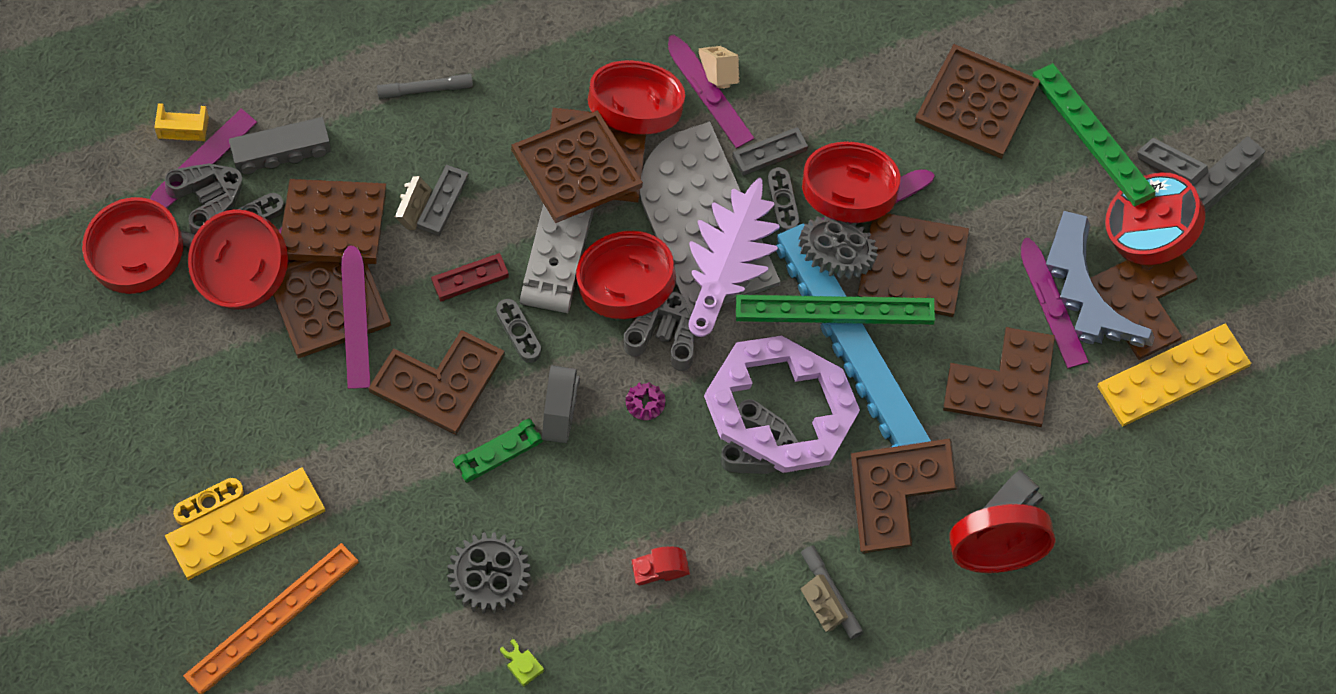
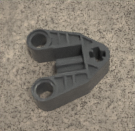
M207 163L169 171L165 176V189L169 197L175 199L182 198L192 192L197 195L198 201L203 206L193 210L189 215V231L192 234H196L201 227L194 224L196 221L206 222L216 214L233 210L242 190V175L235 168ZM179 181L182 185L174 187L171 183Z
M672 292L661 306L635 319L624 334V350L628 355L637 357L644 353L649 340H651L657 321L661 319L655 336L661 342H669L675 324L679 325L671 348L672 367L678 371H686L692 366L694 334L689 330L691 312L682 294ZM638 340L641 343L634 345L630 341ZM684 354L687 356V358L679 359L676 356Z
M551 365L544 410L542 440L568 443L577 400V387H579L580 376H577V369Z
M751 399L740 403L738 410L746 429L769 425L777 446L799 443L786 422L764 406ZM745 412H751L754 414V416L746 417L743 414ZM728 443L722 449L721 465L728 472L769 474L778 471L774 468V464L763 458L759 460L744 452V448L736 443ZM735 455L739 459L731 461L727 459V456Z
M1019 470L1004 484L985 508L1007 504L1030 506L1036 504L1038 506L1044 497L1038 492L1040 487L1022 470Z

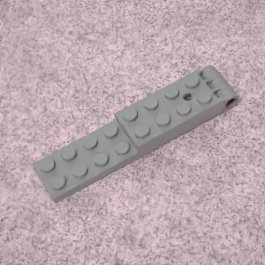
M543 204L521 291V305L569 313L577 281L576 269L584 253L594 208L555 223Z

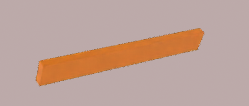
M342 543L188 671L184 675V679L198 694L207 692L359 563L358 560Z

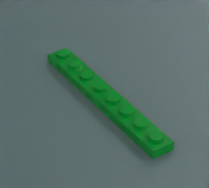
M1050 64L1033 72V77L1040 80V89L1132 205L1135 207L1154 198L1156 193L1154 188L1056 66Z
M736 295V321L934 325L935 307L934 298Z

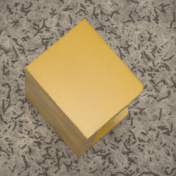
M158 103L154 127L157 138L205 141L209 118L206 106H201L200 114L165 112L164 105Z

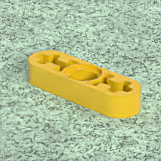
M229 478L178 503L173 511L176 522L181 526H185L243 497L244 491L241 482L237 479ZM232 486L233 489H236V494L231 495L227 493V488ZM219 491L224 500L222 502L220 501L219 495L217 494V492ZM207 497H213L216 500L215 505L211 508L202 506V501ZM194 503H197L198 508L201 511L200 513H197V510L194 507ZM183 509L189 512V518L181 516Z

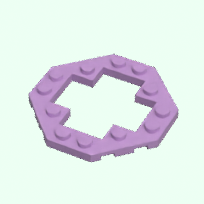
M783 336L737 342L704 395L719 437L728 443L732 441L744 448V452L759 460L763 458L775 465V469L782 473L829 465L860 411L842 368ZM787 361L795 382L818 378L833 415L814 418L812 424L818 440L777 446L769 425L745 428L732 392L751 388L752 381L747 371L748 367Z

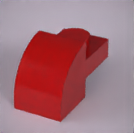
M679 547L651 549V554L631 560L637 585H645L661 579L670 581L690 575L686 551Z

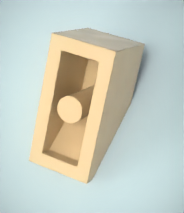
M721 46L699 48V55L709 82L715 84L717 88H729L731 84L739 83V61L737 54Z

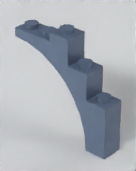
M1064 211L1046 265L1054 277L1064 279L1065 276L1067 277L1060 295L1065 307L1073 311L1081 309L1074 329L1077 336L1082 342L1094 344V342L1102 343L1103 337L1106 335L1107 338L1114 341H1120V339L1128 340L1132 345L1144 347V345L1152 346L1155 338L1152 329L1135 324L1119 315L1104 302L1094 288L1089 277L1086 262V243L1090 229L1087 216Z

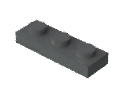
M796 127L734 151L732 157L742 176L803 153L808 150V145L799 128Z
M1152 138L1137 151L1138 159L1165 173L1179 175L1188 180L1193 186L1209 172L1206 164L1155 138Z
M449 165L445 166L417 222L418 229L440 236L469 178L468 172Z

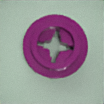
M639 382L637 386L630 388L626 396L627 410L637 419H654L664 410L665 394H663L659 386L656 387L650 382L647 384ZM648 393L649 400L652 402H648L644 409L642 400L639 399H643L644 395Z

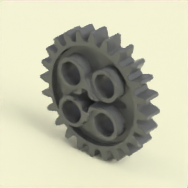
M819 216L816 217L815 221L809 220V223L805 224L801 231L798 244L802 248L800 253L806 254L805 261H813L812 267H821V273L827 270L830 277L833 273H836L839 279L842 278L843 274L848 279H851L853 274L857 278L860 277L861 273L866 275L868 269L871 270L875 263L878 247L874 246L876 241L870 239V233H863L864 227L857 228L855 227L856 223L849 224L834 219L831 220L827 216H825L824 220Z
M483 532L482 539L480 540L475 535H472L473 543L470 544L464 540V549L456 547L458 556L451 555L450 557L453 563L448 565V572L451 573L447 575L448 582H453L450 585V590L457 591L455 593L456 600L463 598L464 607L472 603V611H475L478 606L482 608L483 614L486 613L487 608H491L493 614H496L498 606L503 611H506L507 602L515 606L514 597L522 599L523 593L521 590H528V584L524 582L531 580L530 574L526 573L531 570L530 564L526 563L528 556L527 554L521 555L523 553L522 546L515 548L514 539L506 543V535H503L500 540L497 539L496 532H493L491 538H487L486 533ZM476 556L484 558L481 563H475L472 559ZM501 559H507L510 561V563L506 566H501L497 564V562ZM488 570H493V572H491L490 576H487V575H486V573L488 572ZM472 580H478L481 582V584L477 587H471L468 585V583ZM497 583H504L507 585L502 590H497L494 588L495 584Z

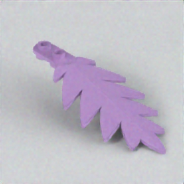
M758 178L745 194L736 189L731 190L733 212L717 203H712L713 214L721 231L702 220H698L700 233L711 251L693 241L689 242L694 260L703 272L702 274L696 270L692 271L693 278L702 287L689 320V330L695 336L704 337L712 332L726 295H735L745 291L744 287L734 284L752 280L768 272V267L747 264L746 262L768 256L778 249L775 245L752 242L772 234L780 227L779 224L757 221L774 207V202L761 200V178ZM712 299L714 303L707 305L705 300ZM704 321L706 325L700 327L697 325V322Z

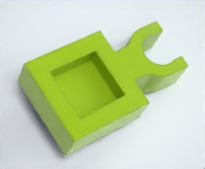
M512 639L510 642L515 648L514 651L507 652L504 647H501L500 652L505 658L512 660L507 667L524 687L543 673L544 668L529 650L521 654L518 644Z

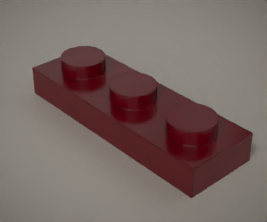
M498 253L431 277V281L441 302L509 278V273L501 254Z

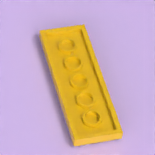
M1225 323L1099 382L1097 387L1123 427L1250 367L1251 362Z
M302 467L166 534L165 538L187 580L325 512V507Z

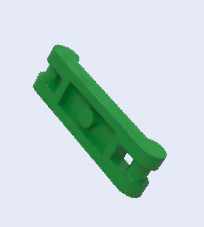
M526 419L519 426L480 447L457 456L453 463L457 469L462 471L464 481L469 483L541 444L544 440H542L541 434L535 431L533 421ZM526 433L528 439L522 441L519 436ZM475 461L477 467L471 468L469 463Z

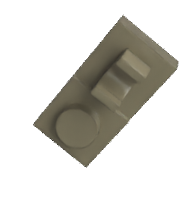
M413 176L411 182L404 185L407 192L400 195L402 201L395 215V218L408 230H416L417 222L432 192V189L420 176Z
M824 574L817 575L801 588L802 593L825 632L832 631L848 618Z

